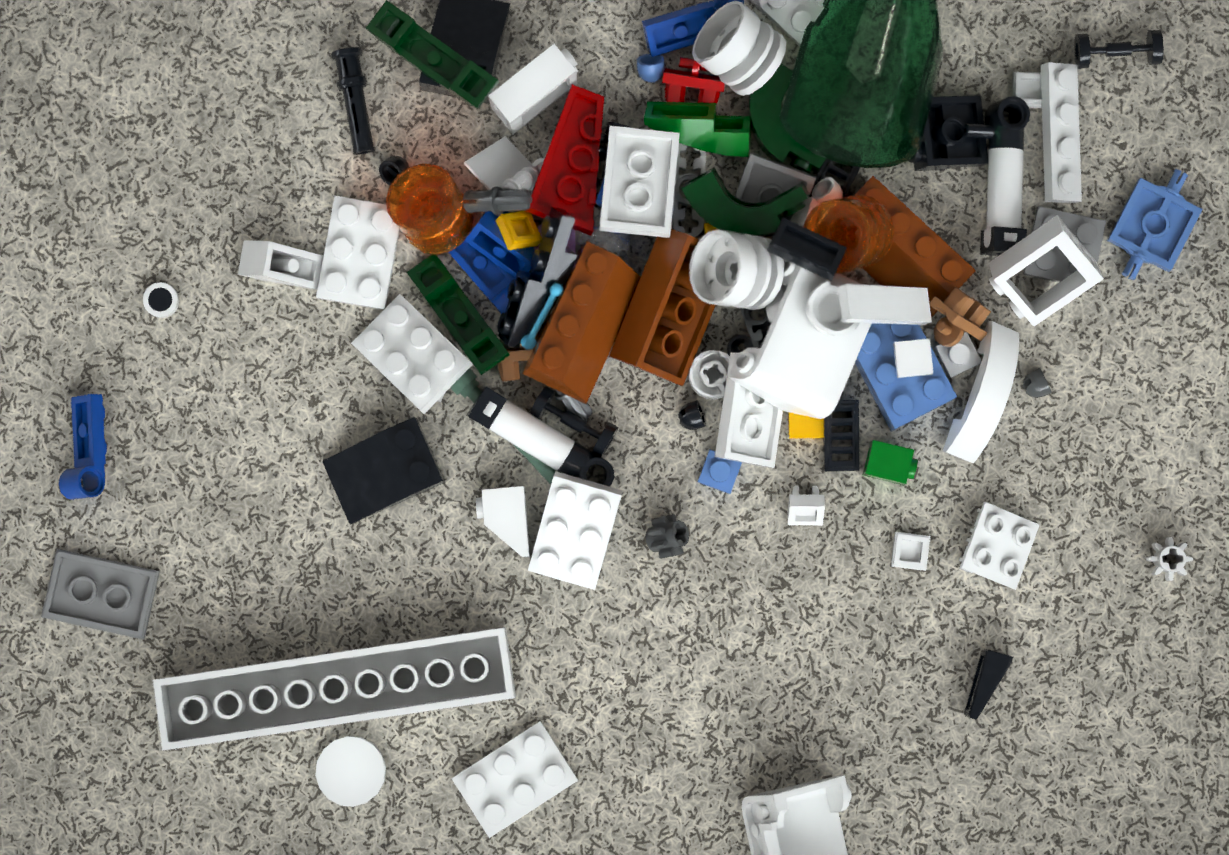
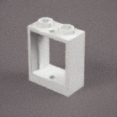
M553 44L489 94L488 98L492 110L512 135L567 93L572 84L577 85L576 73L578 70L575 66L578 64L566 48L560 51Z
M1058 215L988 263L992 273V277L989 278L992 287L1000 296L1006 294L1011 300L1009 304L1014 313L1020 319L1026 317L1033 326H1036L1103 280L1096 260ZM1055 246H1058L1077 271L1032 302H1029L1009 278Z

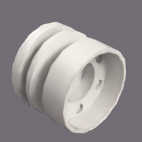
M735 0L726 3L716 10L706 21L694 42L692 55L694 60L707 71L719 75L721 82L729 85L735 93L744 96L761 88L773 76L784 57L786 40L782 34L773 30L768 23L760 21L758 15L746 5Z
M718 229L705 234L695 246L689 265L690 282L694 293L703 302L750 310L762 309L774 301L781 289L784 277V260L767 251L772 241L771 239Z

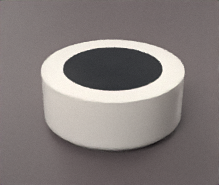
M158 282L146 289L143 295V304L151 315L158 318H166L177 310L179 295L169 284Z

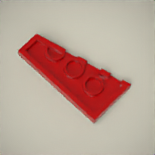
M573 84L571 85L531 195L532 203H530V209L525 211L545 218L549 216L551 207L564 209L575 218L572 229L590 236L594 228L593 218L597 192L596 182L599 168V146L602 132L604 96Z

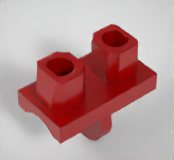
M680 57L679 67L692 69V72L665 68L662 83H666L665 101L684 102L686 87L700 89L698 103H716L717 105L720 92H724L725 84L721 82L719 76L699 73V70H707L692 58Z

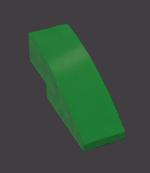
M647 101L644 124L651 129L680 133L679 143L702 151L726 156L749 157L751 144L750 116L716 115V103Z

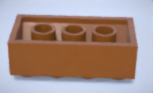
M874 176L865 183L829 223L826 235L831 240L847 247L845 253L881 286L927 288L929 303L935 296L945 301L955 287L959 289L976 271ZM930 306L931 318L938 311Z
M671 229L670 238H656L609 357L683 387L716 305L701 301L694 293L690 282V260L699 239Z
M589 241L578 250L577 259L564 287V291L552 307L522 373L584 404L588 402L641 278L619 256Z

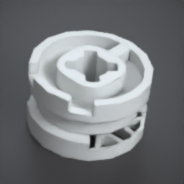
M708 350L700 353L694 359L689 370V382L692 389L699 396L712 400L724 397L730 356L720 350Z

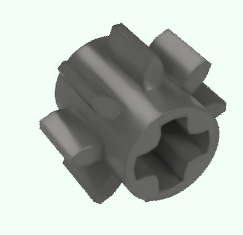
M675 514L651 519L653 527L648 528L646 531V543L649 549L655 553L659 552L660 559L683 554L682 546L687 545L689 541V531L686 524L680 520L676 521Z

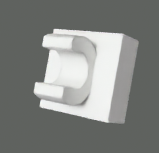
M799 486L793 487L792 494H789L788 525H823L825 498L824 495H819L817 486H812V495H800Z

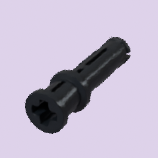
M359 47L344 48L331 53L332 59L336 60L339 77L336 85L339 91H343L353 155L375 151L363 90L366 87L367 78L362 75L359 58L362 55V50Z

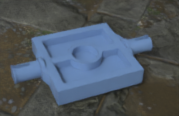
M1175 169L1167 187L1154 185L1142 178L1137 180L1107 239L1108 242L1124 249L1131 256L1122 272L1123 276L1127 277L1129 275V279L1135 280L1143 263L1153 264L1167 272L1172 270L1203 210L1187 202L1179 194L1188 177L1185 172L1181 174V170Z

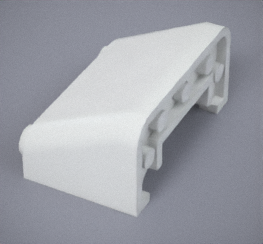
M783 259L784 277L782 285L787 286L763 344L761 348L750 347L740 352L734 360L728 377L782 411L817 419L825 418L837 406L872 323H859L854 331L842 336H827L819 332L808 318L807 300L816 287L830 280ZM838 272L830 281L831 284L839 286L844 284L862 285ZM827 292L826 296L821 300L818 310L820 317L828 323H836L842 318L839 295Z
M834 776L745 797L742 801V814L751 855H848L838 813L846 810L851 800V790L846 783L845 776Z

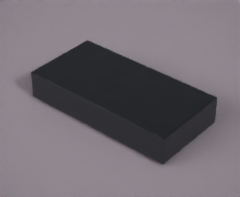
M783 217L767 251L832 281L847 247Z

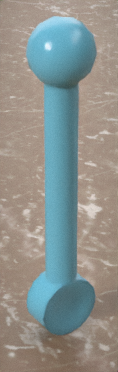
M555 283L550 287L551 294L530 333L521 339V345L526 350H531L535 347V337L554 301L564 291L561 284Z

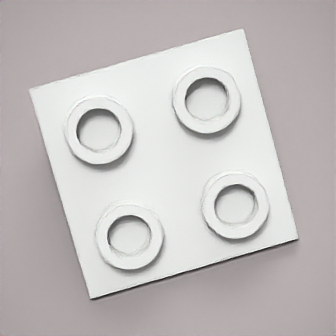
M504 136L465 161L464 165L487 190L498 186L503 190L526 189L531 196L544 158H538L531 164Z
M983 502L982 508L977 509L978 516L974 524L975 527L974 529L970 528L971 538L966 539L968 546H966L963 557L959 558L961 562L959 569L975 573L1016 590L1039 524L990 503Z

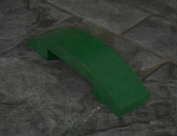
M387 0L366 27L372 35L420 72L477 110L499 83V80L473 61H468L416 24L413 18Z
M435 252L406 272L481 375L510 355Z

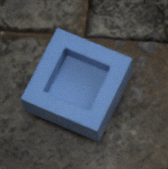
M710 449L698 483L731 494L742 462L715 457L716 451Z

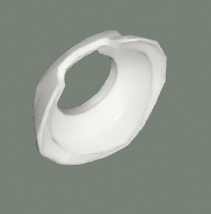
M830 281L821 283L807 300L808 318L819 332L827 336L850 334L858 327V322H842L841 318L836 323H828L820 317L818 311L819 304L827 292L839 295V285L831 284Z

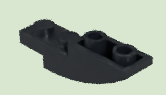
M551 207L549 216H546L542 222V239L539 249L534 251L531 258L532 272L518 270L516 279H513L509 285V302L505 313L500 315L497 325L498 336L507 346L515 348L521 342L523 336L530 333L551 294L550 287L555 283H559L564 289L571 275L578 255L567 244L575 218L564 209ZM559 297L556 298V300L554 301L552 307L554 306V304L556 303V301H557V299H558Z

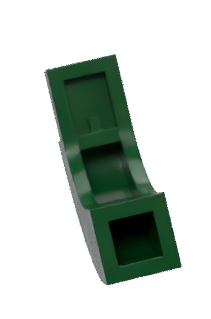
M780 64L773 76L761 88L750 94L748 113L751 118L752 133L761 150L771 160L783 164L787 156L793 159L791 164L798 170L806 173L812 170L817 174L827 157L794 137L783 122L781 103L794 83L797 73Z
M715 167L686 182L681 188L693 209L710 225L719 230L753 236H762L776 232L783 218L781 213L786 212L787 216L798 212L806 206L804 201L809 197V192L803 182L770 200L760 203L745 202L736 198L727 190Z

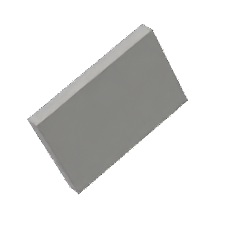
M57 549L41 617L145 639L160 571Z

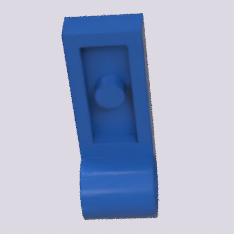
M735 0L704 2L642 21L649 54L651 57L694 45L699 31L716 10L726 3Z
M470 225L444 248L501 314L505 313L509 302L508 288L511 281L515 280V278L464 241L473 229Z
M87 394L71 397L74 468L65 470L59 478L61 493L71 500L96 497L102 493L105 487L104 464H106L107 444L104 437L105 408L103 406L102 394Z

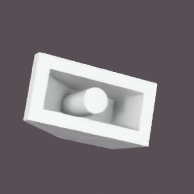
M244 240L238 275L317 290L323 255L271 241Z
M525 487L482 489V497L476 498L477 519L484 518V525L520 556L530 557Z

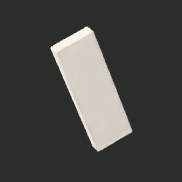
M844 284L838 287L842 322L925 325L932 322L927 288Z

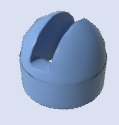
M645 54L637 58V71L644 81L653 83L661 78L665 70V62L662 55L651 57L650 54Z

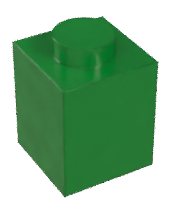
M872 440L869 445L862 476L905 485L907 479H914L918 459L913 458V449Z

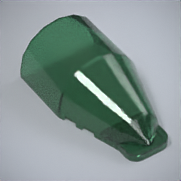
M825 0L823 2L824 9L816 21H810L804 31L779 117L782 125L796 142L814 154L840 164L862 168H884L909 161L920 148L943 61V44L937 0Z

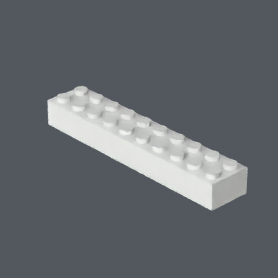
M506 627L153 680L162 751L516 697Z

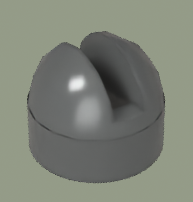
M1041 368L1031 371L1025 376L1023 388L1026 389V394L1030 397L1040 398L1052 393Z

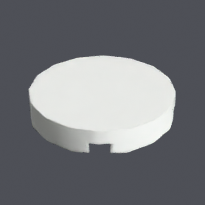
M346 736L334 740L323 749L317 760L315 776L319 789L329 800L340 806L355 807L367 803L379 793L385 782L386 765L382 754L374 743L362 737Z

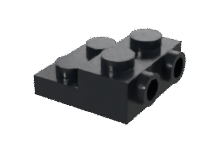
M981 95L919 97L907 103V108H905L902 118L905 128L910 129L911 142L907 145L906 155L908 161L914 163V171L946 170L951 167H976L988 164L986 139L965 137L963 135V126L966 123L984 125Z

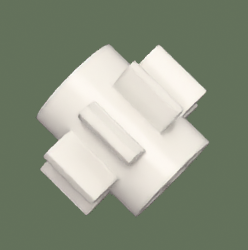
M1166 537L1164 547L1159 543L1151 544L1156 552L1154 556H1149L1146 560L1154 562L1156 566L1151 573L1152 575L1165 572L1166 581L1173 580L1174 572L1182 576L1187 575L1183 567L1186 562L1193 561V558L1186 557L1183 551L1187 546L1186 543L1173 546V538ZM1169 550L1170 554L1177 558L1176 563L1170 564V569L1169 563L1163 562L1162 559L1163 555L1169 554Z

